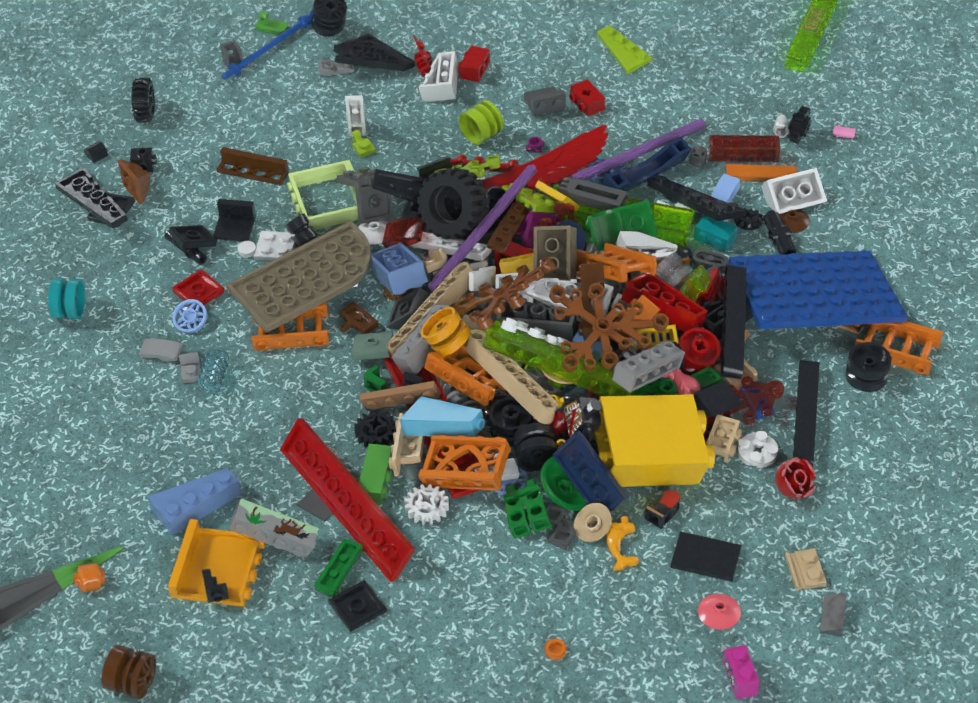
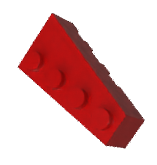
M644 273L627 281L621 297L622 301L630 304L634 298L638 300L644 295L660 308L658 313L665 314L669 318V325H675L677 329L683 332L692 328H702L708 311L658 276Z

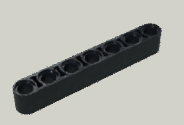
M727 265L725 269L720 372L722 377L741 379L743 375L746 267Z
M800 360L793 458L805 459L813 467L820 362Z

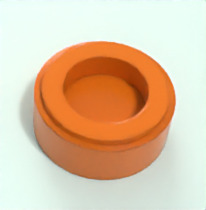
M551 639L545 644V654L549 659L560 660L566 655L567 648L564 641Z

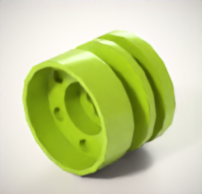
M489 100L479 102L473 108L461 113L458 117V124L464 137L475 145L482 144L504 128L503 117L499 109Z

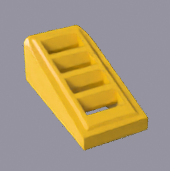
M668 325L663 331H657L654 328L637 330L641 335L647 334V337L650 338L649 348L666 341V333L670 335L669 342L679 343L675 325ZM662 333L663 341H659L658 334ZM651 334H654L656 342L652 343Z

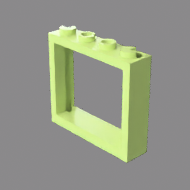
M350 160L288 174L289 182L287 183V188L289 192L292 191L291 199L293 203H296L297 215L305 213L309 219L308 226H313L315 230L359 220L357 206L308 217L297 187L336 179L337 175H342L344 171H354ZM349 186L357 204L355 187Z

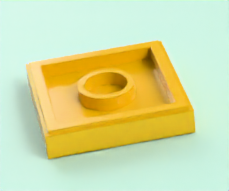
M539 180L536 183V188L550 198L557 200V202L573 211L579 209L580 205L564 194Z

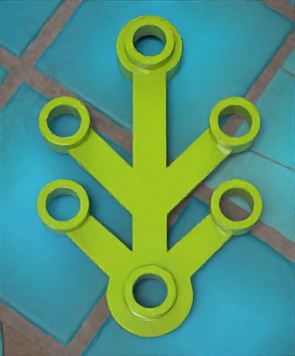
M492 155L487 157L486 163L479 164L478 160H474L464 167L456 165L452 168L467 169L469 173L473 172L477 175V178L486 176L485 167L490 169L499 168L501 161L499 155Z

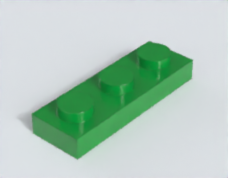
M344 538L314 585L315 590L334 597L363 551V545Z

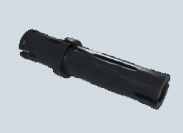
M169 230L166 231L165 239L183 251L187 258L193 259L199 265L206 262L207 256L200 252L198 248L182 249L169 234Z

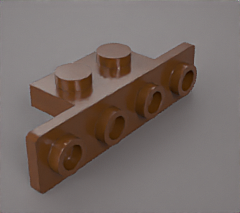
M513 202L502 221H499L495 232H492L487 248L504 253L525 220L530 208Z

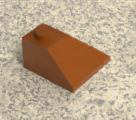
M122 159L118 160L123 186L139 204H142L150 187L149 173L138 164Z

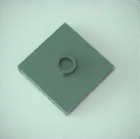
M393 332L355 335L351 351L352 361L390 358V352L386 345L394 336Z

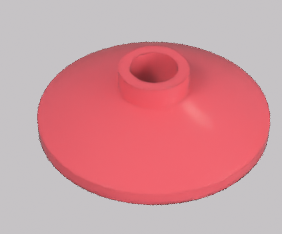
M712 594L700 602L698 615L701 621L708 627L725 630L738 623L741 617V609L737 601L725 594Z

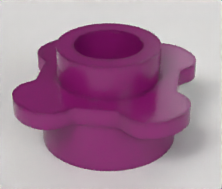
M531 137L525 149L540 153L545 142L539 137Z

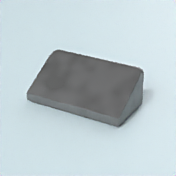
M847 593L824 596L820 633L842 636Z

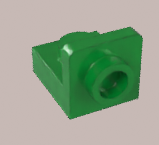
M375 365L365 372L363 376L366 389L371 392L387 389L386 381L380 377L379 366Z
M711 366L691 375L699 382L701 390L722 382L719 372L715 371Z

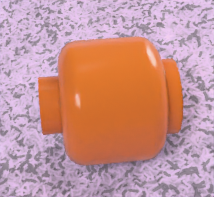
M97 563L80 565L77 568V573H73L74 586H79L81 592L100 590L102 584H105L104 568H100Z

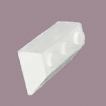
M817 168L770 179L761 186L767 204L779 214L827 202Z

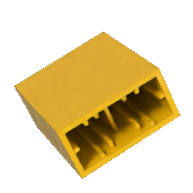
M693 394L600 397L599 402L602 406L599 410L601 425L595 432L598 453L621 487L700 484L706 470L714 467V447L712 444H705L703 436L707 426L706 415L703 410H697Z

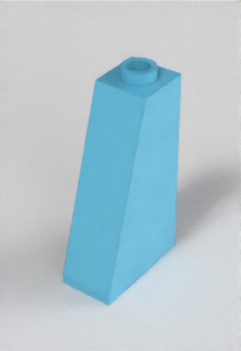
M423 396L400 418L403 434L406 436L463 435L466 437H476L485 426V420L480 409Z

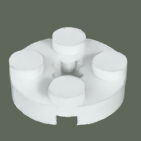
M758 431L751 433L739 440L738 456L746 465L764 468L775 462L778 455V445L766 432ZM754 448H761V453L758 451L754 452Z

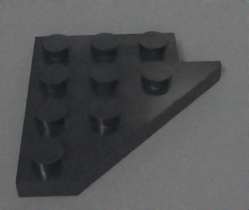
M371 34L334 45L333 50L339 54L335 57V62L342 64L406 71L414 68L416 62Z

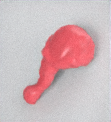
M680 369L663 376L675 383L678 395H694L695 392L701 390L699 382L694 377L683 374Z

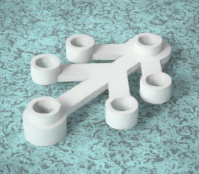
M509 317L503 320L501 325L502 329L512 333H516V330L519 329L533 337L544 339L552 343V347L560 350L562 342L568 341L550 334L545 335L546 331L538 327H530L529 329V324Z

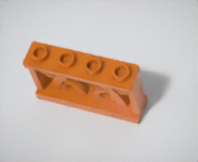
M432 435L423 469H420L418 477L425 487L431 484L432 488L439 486V488L500 491L501 479L511 447L507 440L502 437ZM439 450H448L447 452L442 451L444 459L438 457ZM469 452L479 460V463L472 464L465 471H459L457 465L453 463L456 459ZM488 452H499L498 456L495 459L487 461L492 459L495 455L494 453L488 454ZM435 462L439 463L435 470H433ZM495 465L493 473H491L489 466Z

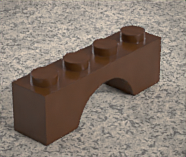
M603 262L580 264V271H576L577 283H581L580 290L582 291L583 309L595 317L596 314L590 304L591 299L588 296V289L593 283H599L605 289ZM582 318V324H579V336H583L585 341L593 332L592 324ZM600 337L595 342H601Z

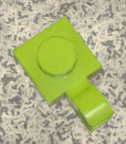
M358 129L351 132L354 136L352 138L354 142L352 148L360 158L376 152L375 147L368 138L362 139Z

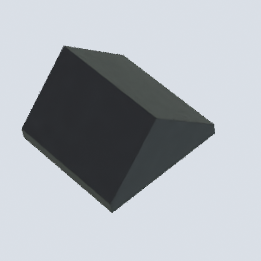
M726 380L694 393L697 410H703L708 417H714L742 405V401Z

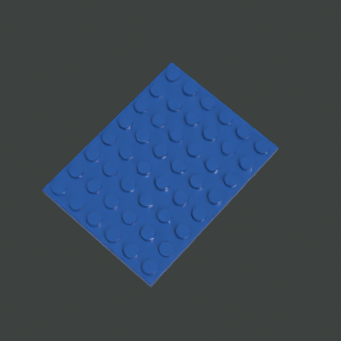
M871 251L811 252L808 254L792 253L785 255L729 257V265L746 267L747 269L746 302L759 330L899 323L907 321L908 316Z

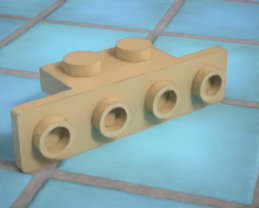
M399 413V419L395 421L394 445H391L392 457H389V467L393 469L395 476H399L401 464L421 463L424 446V436H406L403 434L400 418L404 413Z

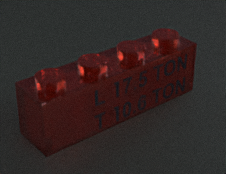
M709 135V161L779 162V136Z

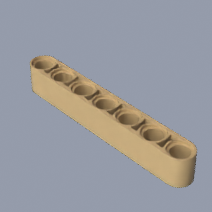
M468 262L458 264L390 339L386 347L392 356L396 353L398 347L406 341L409 334L416 329L420 321L427 316L433 306L436 304L450 306L453 303H457L469 290V272L473 270Z
M477 329L471 330L465 347L467 353L537 421L543 424L552 423L558 406L556 400L486 333Z

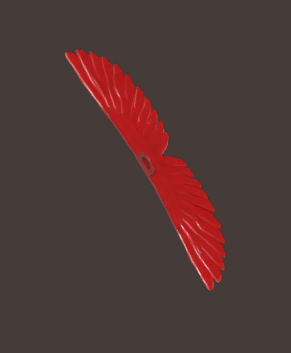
M602 125L589 132H585L536 159L504 173L482 180L484 183L482 186L484 189H488L492 186L502 188L503 185H510V183L516 181L528 165L532 166V164L535 165L537 172L527 182L526 186L539 190L535 186L538 180L549 187L551 184H558L565 177L569 178V176L579 172L577 170L589 167L588 164L597 159L595 156L602 153L603 149L601 148L607 143L605 140L608 138L609 133H604L607 126Z

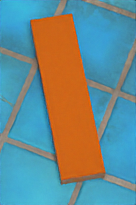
M726 164V174L739 178L740 181H767L797 173V166Z

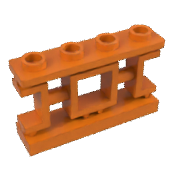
M467 342L454 353L447 356H441L436 352L427 354L426 370L484 406L488 405L489 400L494 399L496 391L494 388L498 387L506 391L465 350ZM465 368H468L469 370H471V371L474 372L475 374H474V375H471L470 373L466 372L464 369H465Z

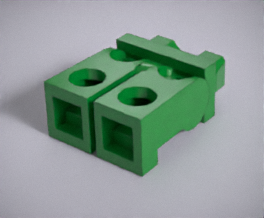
M535 479L526 481L525 488L518 489L515 485L506 488V494H503L508 526L514 538L532 534L530 524L534 533L552 528L544 495Z

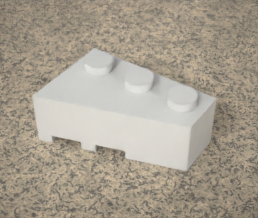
M455 51L438 53L431 65V71L425 75L423 84L419 85L422 102L456 99L458 61Z

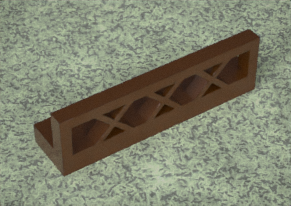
M225 147L220 151L222 161L216 169L217 173L280 186L289 173L288 160ZM225 164L233 166L230 169H223ZM247 168L249 171L242 173L239 172V169ZM259 171L265 172L262 176L255 175ZM281 175L279 180L272 179L271 176Z

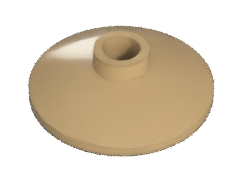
M592 503L583 507L578 512L574 521L577 537L585 542H595L604 537L611 527V512L605 505L600 503Z

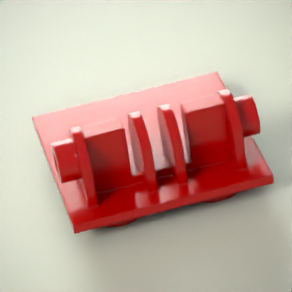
M413 35L419 52L414 56V60L420 75L425 78V75L431 71L432 56L428 50H425L422 40H418Z

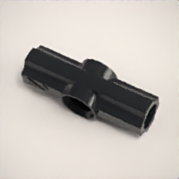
M774 210L768 211L763 215V221L768 229L769 239L773 241L772 245L775 244L780 255L796 253L788 225L783 224L778 212Z

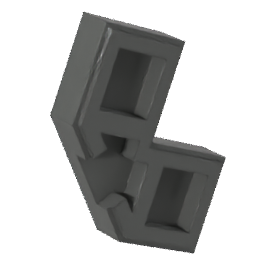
M549 503L546 507L552 526L556 528L549 537L548 543L567 551L576 537V531L571 523L568 511Z

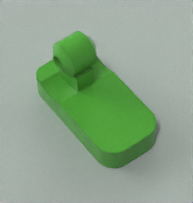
M265 10L260 12L258 15L259 19L255 24L257 31L280 35L289 29L287 22L269 19V13Z

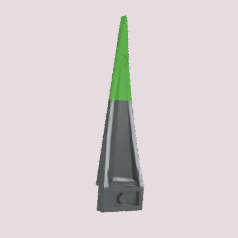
M120 546L81 561L0 587V632L74 582L73 573H77V568L80 565L93 563L100 565L121 551L123 547Z

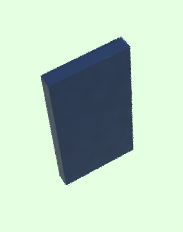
M581 431L575 432L552 454L588 505L600 503L612 512L628 498V495Z

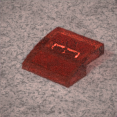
M406 218L387 223L382 240L383 246L388 248L402 243L408 247L420 242L424 223H422L420 218Z

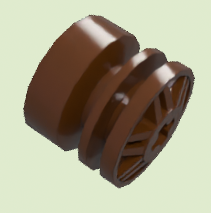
M119 644L115 645L109 652L103 666L101 676L103 689L117 693L123 691L124 695L142 699L145 697L155 676V655L140 650L135 652L132 648Z

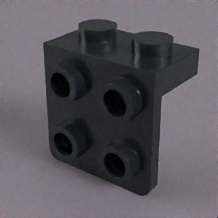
M218 199L219 219L213 234L214 238L218 240L248 241L256 219L254 201Z

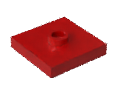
M202 269L172 287L173 293L183 301L194 299L200 301L203 305H206L225 292L224 287Z

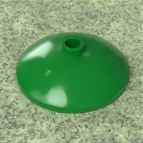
M549 458L543 464L540 473L542 486L549 498L557 505L568 510L579 511L587 506V502L555 458Z

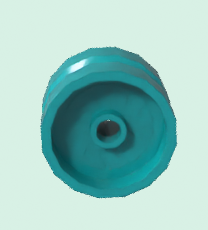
M53 278L48 294L51 317L63 319L67 315L69 319H81L86 299L83 280L70 278L67 282L65 278Z

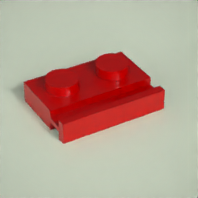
M719 268L711 270L701 292V296L705 297L704 302L710 301V303L719 301L720 297H723L724 277L722 274L719 275Z

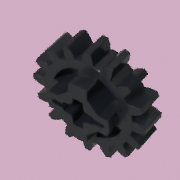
M801 106L799 111L793 114L788 127L791 133L789 141L798 144L803 136L806 137L812 122L811 117H809L811 113L810 108Z
M380 410L376 414L370 411L368 416L362 414L363 419L358 418L357 424H354L355 438H358V443L364 442V447H367L369 444H386L388 446L389 440H393V433L396 432L394 417H388V412L381 414Z

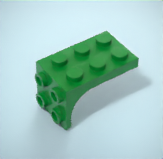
M650 199L596 212L587 216L586 220L587 230L591 232L592 236L590 243H595L599 251L604 250L605 243L616 245L620 231L640 232L652 237L659 235Z

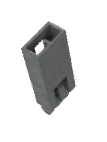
M565 177L557 189L558 192L568 196L577 204L603 211L624 206L627 201V191L578 178Z

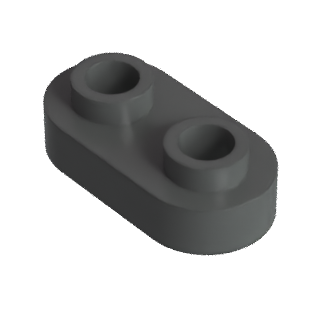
M697 249L692 254L693 264L701 268L708 269L720 263L722 266L721 272H723L728 265V258L720 253Z

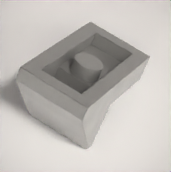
M199 351L179 354L183 384L202 381Z

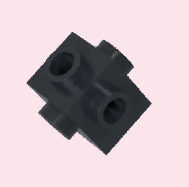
M152 147L131 148L130 162L138 164L147 172H154V165H157V156L153 154Z

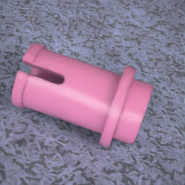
M840 124L834 126L833 136H836V138L854 139L855 128L842 127Z

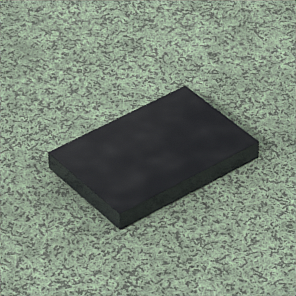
M680 531L670 568L733 582L742 545Z

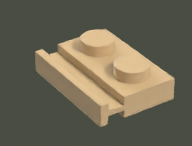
M815 548L795 551L791 554L789 552L785 553L795 590L826 586V579Z

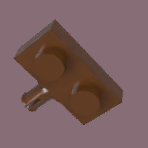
M354 302L339 311L340 317L346 321V323L339 326L342 333H345L350 328H354L361 334H368L379 326L378 321Z

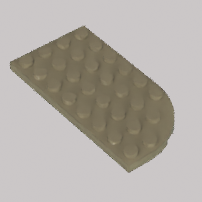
M349 221L226 284L227 290L264 331L268 333L354 287L362 280L369 269L371 262L370 244L365 234L352 221Z

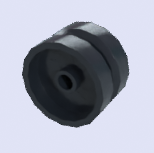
M871 342L859 343L853 346L848 355L845 373L847 382L853 388L864 392L882 389L888 382L892 357L885 347Z
M513 396L503 397L491 405L489 411L490 434L492 438H505L510 446H514V433L522 426L531 424L533 416Z
M535 422L522 426L514 433L513 444L516 461L522 470L527 472L541 471L543 464L553 457L552 454L559 449V446L556 444V431L551 425Z

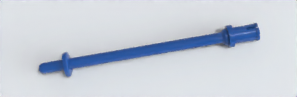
M312 10L305 16H300L298 23L238 64L231 63L229 65L230 69L222 74V78L226 80L234 74L236 76L241 75V69L300 28H308L311 24Z

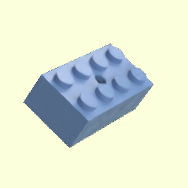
M402 243L371 254L370 266L373 275L393 295L403 294L407 289L419 288L428 282L422 260Z

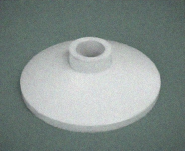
M382 219L361 223L358 227L367 237L369 244H380L387 241L388 235L393 231L392 226Z

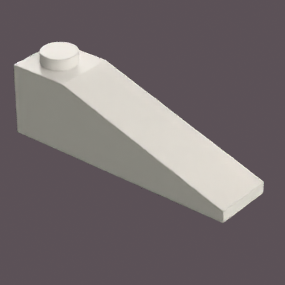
M542 278L532 282L527 295L550 307L561 306L567 308L562 303L551 301L549 298L551 288L555 285L562 286L566 290L565 296L570 299L571 290L575 288L581 289V283H577V279L565 281L558 278ZM605 284L604 294L601 298L604 315L607 314L614 289L613 286ZM591 300V303H590V304H591L592 308L594 309L593 300ZM576 315L577 321L582 323V318H578V315Z

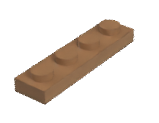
M431 381L361 393L359 400L366 410H376L402 404H413L421 396L438 399L440 398V390L436 383Z

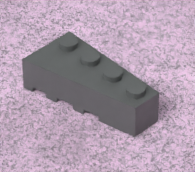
M524 298V305L517 309H511L508 301H505L503 303L505 311L497 315L496 322L498 326H501L503 320L509 317L529 324V329L530 327H538L546 331L545 335L550 334L557 338L561 337L572 342L578 330L576 316H565L563 320H557L554 317L555 306L549 308L541 302H536V304L527 302L526 298ZM519 329L516 330V333H513L514 337L540 339Z

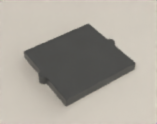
M313 489L310 492H306V496L297 504V506L324 522L333 514Z

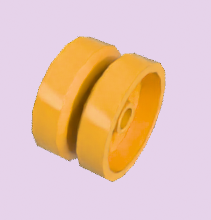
M445 307L434 313L424 323L420 333L421 337L431 345L437 354L447 356L454 353L467 341L471 328L465 320L460 318L459 313L453 307Z

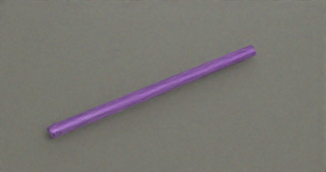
M700 118L571 175L572 179L578 178L586 181L667 145L679 137L683 138L703 129V127L705 128V122Z
M532 164V166L528 165L428 284L431 292L465 259L467 254L480 241L481 237L485 235L486 231L490 229L491 225L495 223L496 219L500 217L501 213L505 211L506 207L510 205L511 201L515 199L522 188L537 172L535 165Z

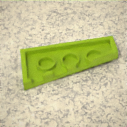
M610 25L597 31L598 38L610 50L611 55L617 59L618 64L623 67L626 74L652 61V56Z
M513 183L503 185L502 189L507 191ZM522 188L515 197L517 202L524 203L527 208L532 207L534 212L562 213L563 205L556 203L557 200L544 198L545 195L540 193H532L533 190Z

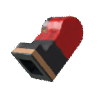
M674 490L665 491L662 499L655 506L649 504L645 508V520L662 529L678 512L680 508V494Z

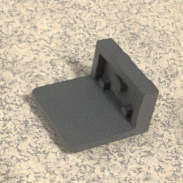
M554 86L524 93V99L533 116L566 109V94L564 90L557 91Z

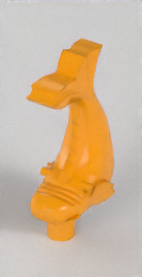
M627 516L620 518L621 523L612 522L606 534L609 551L617 561L613 571H623L626 566H636L639 563L638 557H628L620 554L622 538L635 532V526L633 523H629V517Z

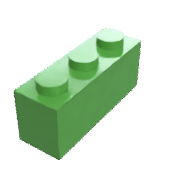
M369 444L359 484L377 505H382L383 498L388 496L387 482L391 483L392 470L389 467V457H392L391 446Z

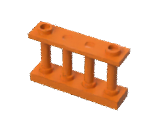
M609 243L604 244V252L596 254L577 249V270L579 271L580 264L603 262L604 278L621 283L627 282V273L633 271L656 275L657 262L654 255Z
M327 301L292 319H296V333H285V324L277 327V334L266 335L264 329L258 324V335L251 336L253 350L265 351L267 349L329 345L328 330H323L322 318L328 317ZM315 318V331L304 332L303 319Z
M908 321L865 324V327L869 328L864 341L856 339L855 345L872 342L876 331L887 333L883 347L889 351L892 357L891 364L915 371L918 374L929 375L932 361L928 360L932 347L939 349L943 331ZM895 336L906 339L902 351L890 349ZM913 342L925 345L920 357L909 354Z

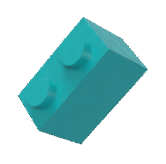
M704 215L695 226L694 239L700 243L711 245L717 250L726 252L737 238L738 227L724 221H715Z

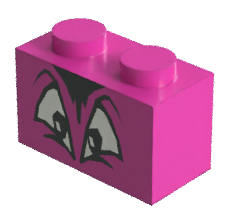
M746 645L724 649L723 665L736 699L758 695L760 681Z

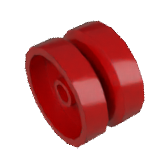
M692 328L684 332L678 343L685 352V366L681 371L683 374L691 376L709 366L714 367L715 362L719 358L721 347L719 340L713 333L703 328Z

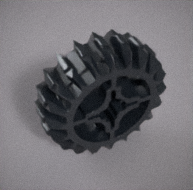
M146 77L136 78L131 87V105L134 119L136 122L141 123L151 122L156 102L153 82L150 78Z

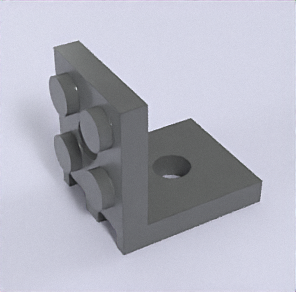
M369 167L359 168V171L356 172L352 170L344 171L342 175H337V183L355 187L359 223L362 224L393 217L391 195L372 188L375 169L370 170ZM376 197L377 204L373 207L371 202Z

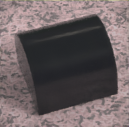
M101 141L84 148V154L93 163L108 156L107 149Z

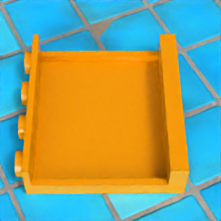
M190 519L168 584L170 598L208 602L202 570L210 569L212 577L216 576L217 584H227L229 595L228 599L210 603L245 607L246 600H250L252 595V588L250 586L252 582L255 583L257 570L255 569L257 565L261 564L262 553L260 552L262 548L265 549L266 543L233 531L200 528L198 520Z

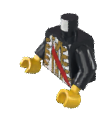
M582 393L567 394L562 398L550 395L558 403L557 408H560L565 403L563 408L569 438L575 432L581 431L588 442L592 441L595 432L601 425L599 412L602 407L601 403L596 398H589L587 394ZM560 439L556 444L561 447L566 441Z

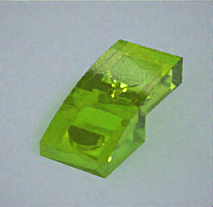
M699 265L690 274L680 289L681 293L696 302L700 292L707 290L711 280L703 265Z

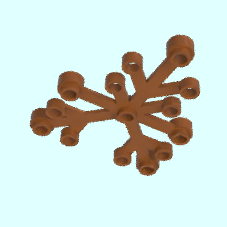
M549 257L540 260L539 267L529 272L527 265H522L516 269L518 276L515 280H513L511 275L503 277L501 279L503 285L498 289H493L492 285L484 283L478 287L481 299L475 298L473 293H468L463 297L466 304L458 305V303H453L450 307H453L461 317L476 306L492 301L489 307L479 312V310H476L469 314L470 320L476 322L479 330H485L494 323L490 317L493 312L497 315L505 311L503 305L505 301H508L511 309H517L524 305L525 300L518 291L527 289L529 287L528 283L542 279L545 276L544 274L554 270L556 265L553 259Z
M599 283L591 284L588 289V296L593 300L596 317L583 309L582 291L580 289H572L570 299L565 296L566 290L560 285L553 286L549 293V298L552 302L562 303L567 307H556L554 311L555 319L563 320L565 316L579 315L592 324L593 332L585 341L562 342L560 351L566 355L563 359L562 367L567 372H574L578 368L579 360L583 355L585 358L583 368L587 371H592L595 368L596 361L593 358L591 346L599 337L603 349L601 364L605 369H614L618 363V356L611 351L609 337L619 343L618 347L623 351L629 350L631 346V340L623 337L615 330L623 331L638 342L640 349L645 350L649 348L650 338L641 335L634 329L654 328L657 331H663L669 324V318L665 314L658 313L654 316L653 320L632 321L643 310L642 303L634 302L631 309L620 322H613L616 317L623 314L624 306L621 303H615L612 310L605 317L601 301L604 287Z

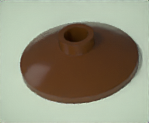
M800 209L789 210L786 213L779 214L783 224L788 225L790 233L804 231L810 224L809 216Z

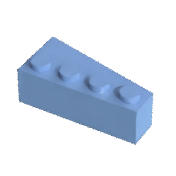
M226 468L148 496V501L153 514L174 536L187 528L190 519L200 520L241 495L239 480Z

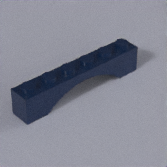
M679 137L669 142L642 163L628 169H618L607 175L601 185L628 192L647 182L648 179L654 178L684 162L692 149L682 137Z

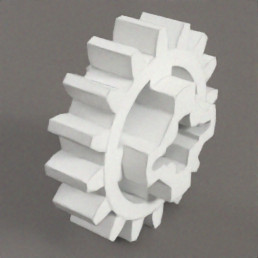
M422 484L421 489L418 490L414 487L413 493H407L405 513H408L409 519L414 518V523L420 520L422 525H425L427 521L433 525V520L440 522V516L446 517V511H449V499L445 495L444 490H439V486L433 489L431 484L428 485V488H425Z

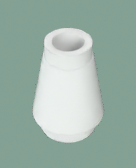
M779 115L773 127V133L780 138L786 137L789 134V124L785 115Z

